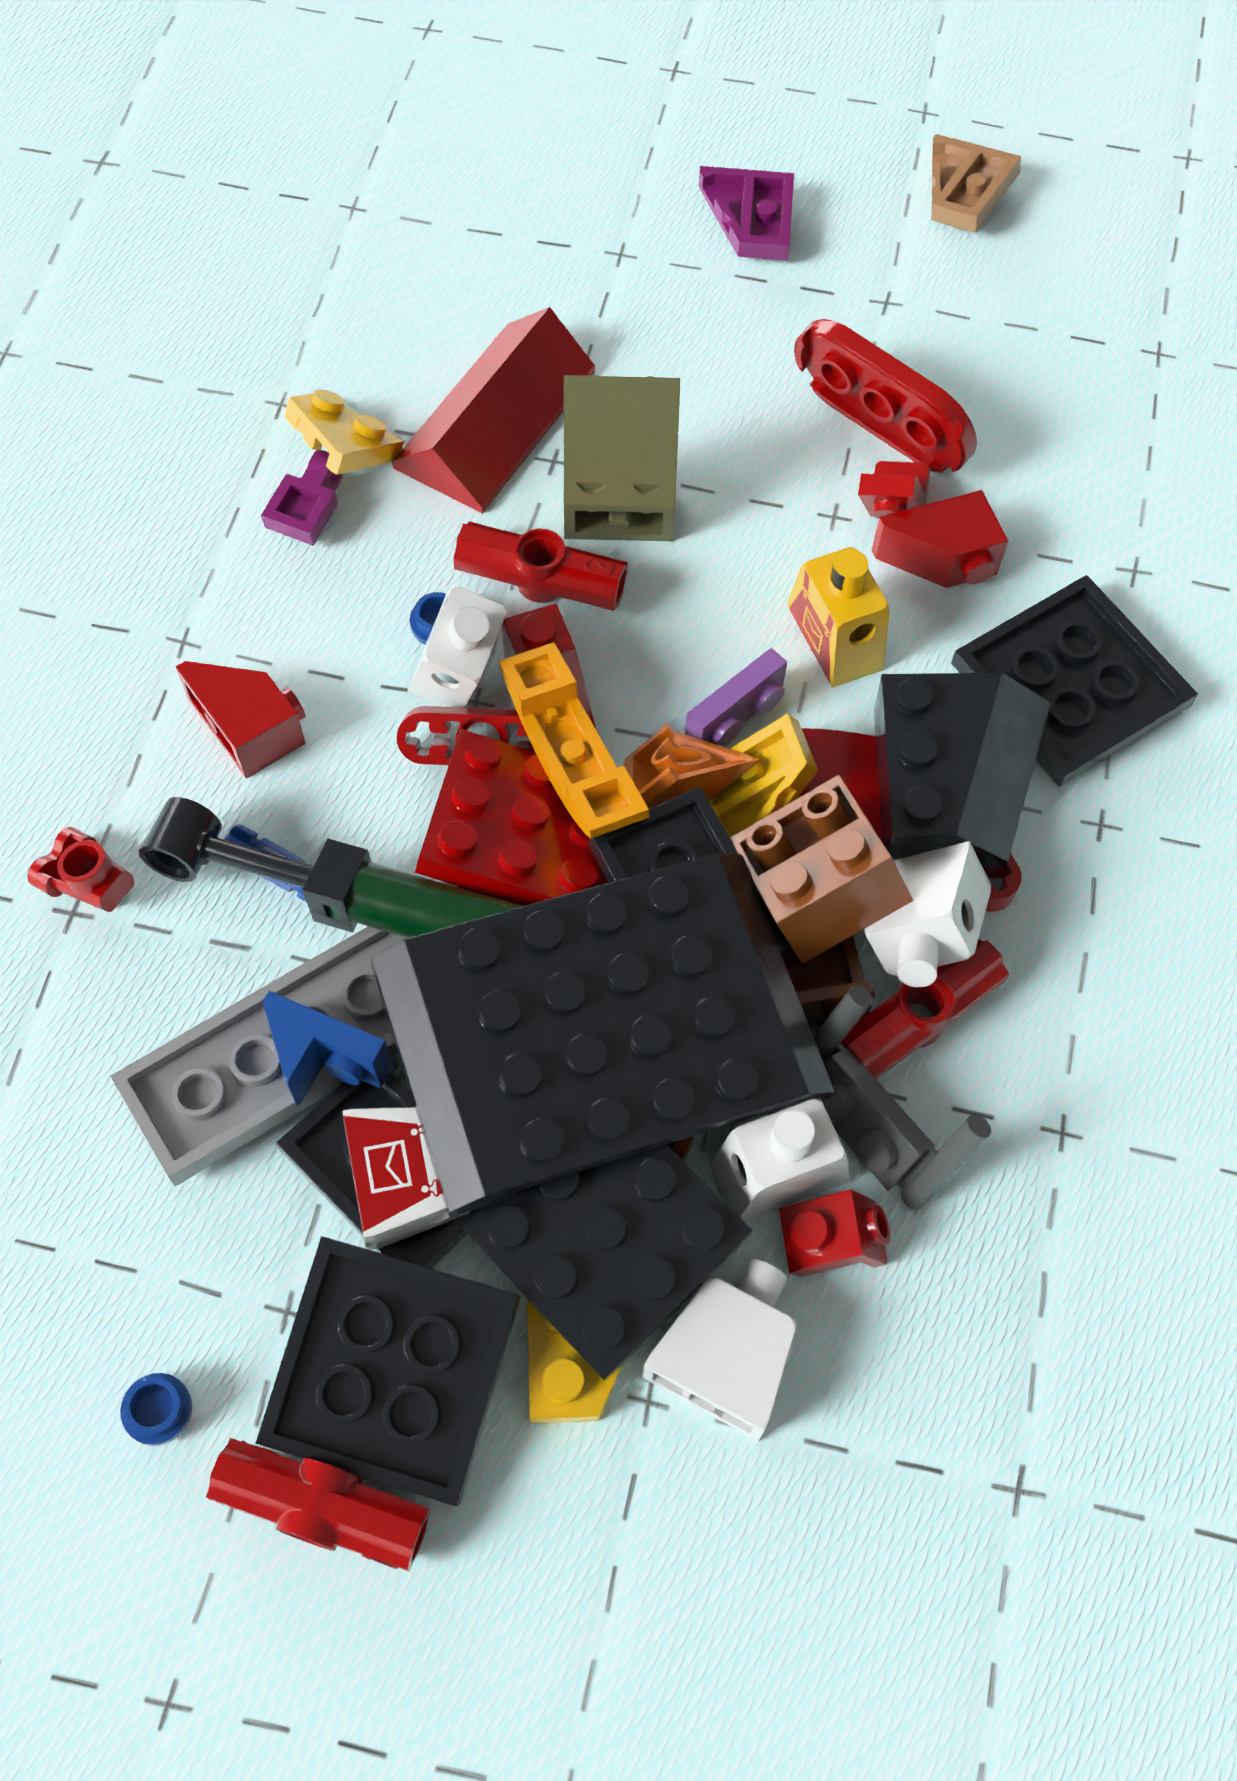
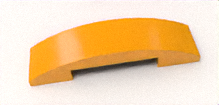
M553 642L500 660L499 665L502 676L537 757L561 801L583 832L592 839L649 818V809L625 766H616L579 701L577 682L555 643Z

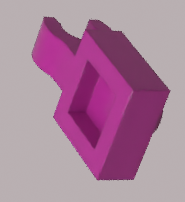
M316 450L301 478L288 473L285 474L261 514L266 529L314 546L338 505L335 491L343 477L342 474L336 475L327 468L329 452Z

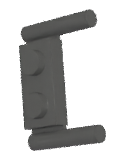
M852 986L813 1036L834 1089V1093L828 1099L822 1100V1103L837 1134L885 1189L889 1191L898 1185L902 1190L901 1198L909 1208L919 1210L990 1136L991 1127L983 1117L970 1115L938 1151L934 1148L935 1145L848 1047L845 1048L841 1044L873 1003V998L868 990L861 986Z

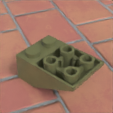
M564 375V539L673 542L680 378Z

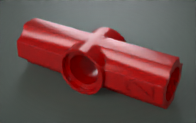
M470 521L467 524L463 523L453 557L454 570L516 585L519 592L530 601L545 603L562 597L611 611L618 608L628 574V562L567 547L563 539L549 529L537 528L520 535Z
M978 939L975 953L969 959L937 966V977L932 984L925 987H911L902 983L897 993L860 1019L841 1044L845 1048L848 1047L876 1080L918 1048H924L933 1044L945 1027L1007 980L1009 972L1005 968L1001 953L988 940ZM918 1003L924 1005L930 1010L933 1017L924 1018L918 1016L910 1009L908 1004Z
M233 1438L229 1439L225 1448L218 1455L210 1475L209 1488L206 1494V1498L210 1501L277 1524L275 1530L298 1540L334 1552L337 1547L360 1554L362 1555L361 1557L407 1572H410L414 1560L419 1553L431 1514L430 1508L362 1485L361 1478L337 1467L309 1458H303L301 1463L278 1455V1453Z

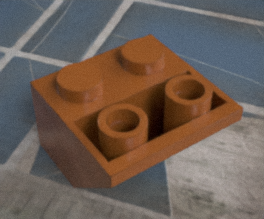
M840 775L730 837L738 854L743 855L756 887L802 964L914 901L891 855Z

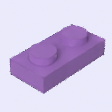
M772 647L687 713L685 734L723 747L727 746L736 738L746 721L758 712L761 715L768 713L779 703L785 692L783 685L788 662Z

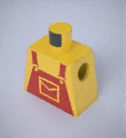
M847 547L808 560L802 564L787 603L790 612L832 688L882 671L885 662L890 615L888 602L868 569L869 563L866 556L853 547Z

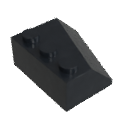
M1004 673L881 674L874 707L882 840L892 859L896 860L970 841L982 867H1006L1051 702Z

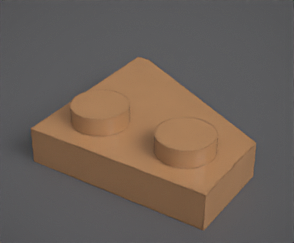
M935 134L932 138L931 220L976 233L1020 174L1021 156Z

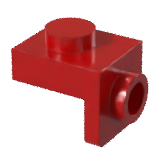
M879 461L875 465L874 474L861 473L858 496L869 515L878 519L879 516L925 505L930 468L927 463Z
M849 1189L779 1208L790 1274L803 1277L860 1262L874 1268L887 1265L885 1245L890 1242V1227L885 1212L881 1206L877 1205L875 1200Z

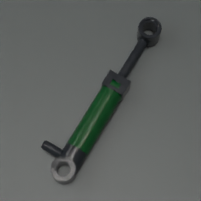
M171 797L166 801L138 851L139 857L147 866L162 876L175 881L192 882L202 865L212 861L302 887L314 922L352 933L357 924L410 938L523 906L372 863L367 849L329 838L315 865L218 838L222 830V823L219 818L198 802L182 797Z

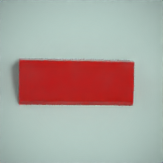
M551 307L508 323L392 461L393 469L483 513L564 412V375H593L595 373V365Z

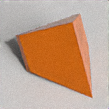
M668 723L624 759V766L648 809L698 787L702 788L708 801H710L762 759L677 732Z

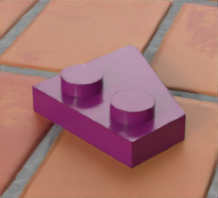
M700 166L698 187L737 256L788 261L794 173Z

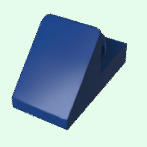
M268 991L262 1002L282 1072L296 1105L302 1103L323 1065L331 1075L345 1083L358 1085L363 1080L382 1088L393 1068L385 1040L272 991Z

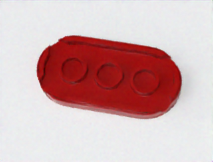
M828 319L815 320L797 337L794 344L796 364L801 372L806 368L808 369L810 375L814 378L809 385L815 394L827 405L913 462L927 463L930 471L943 473L946 468H951L952 472L959 471L974 455L977 448V437L973 424L960 404L941 387L839 322Z

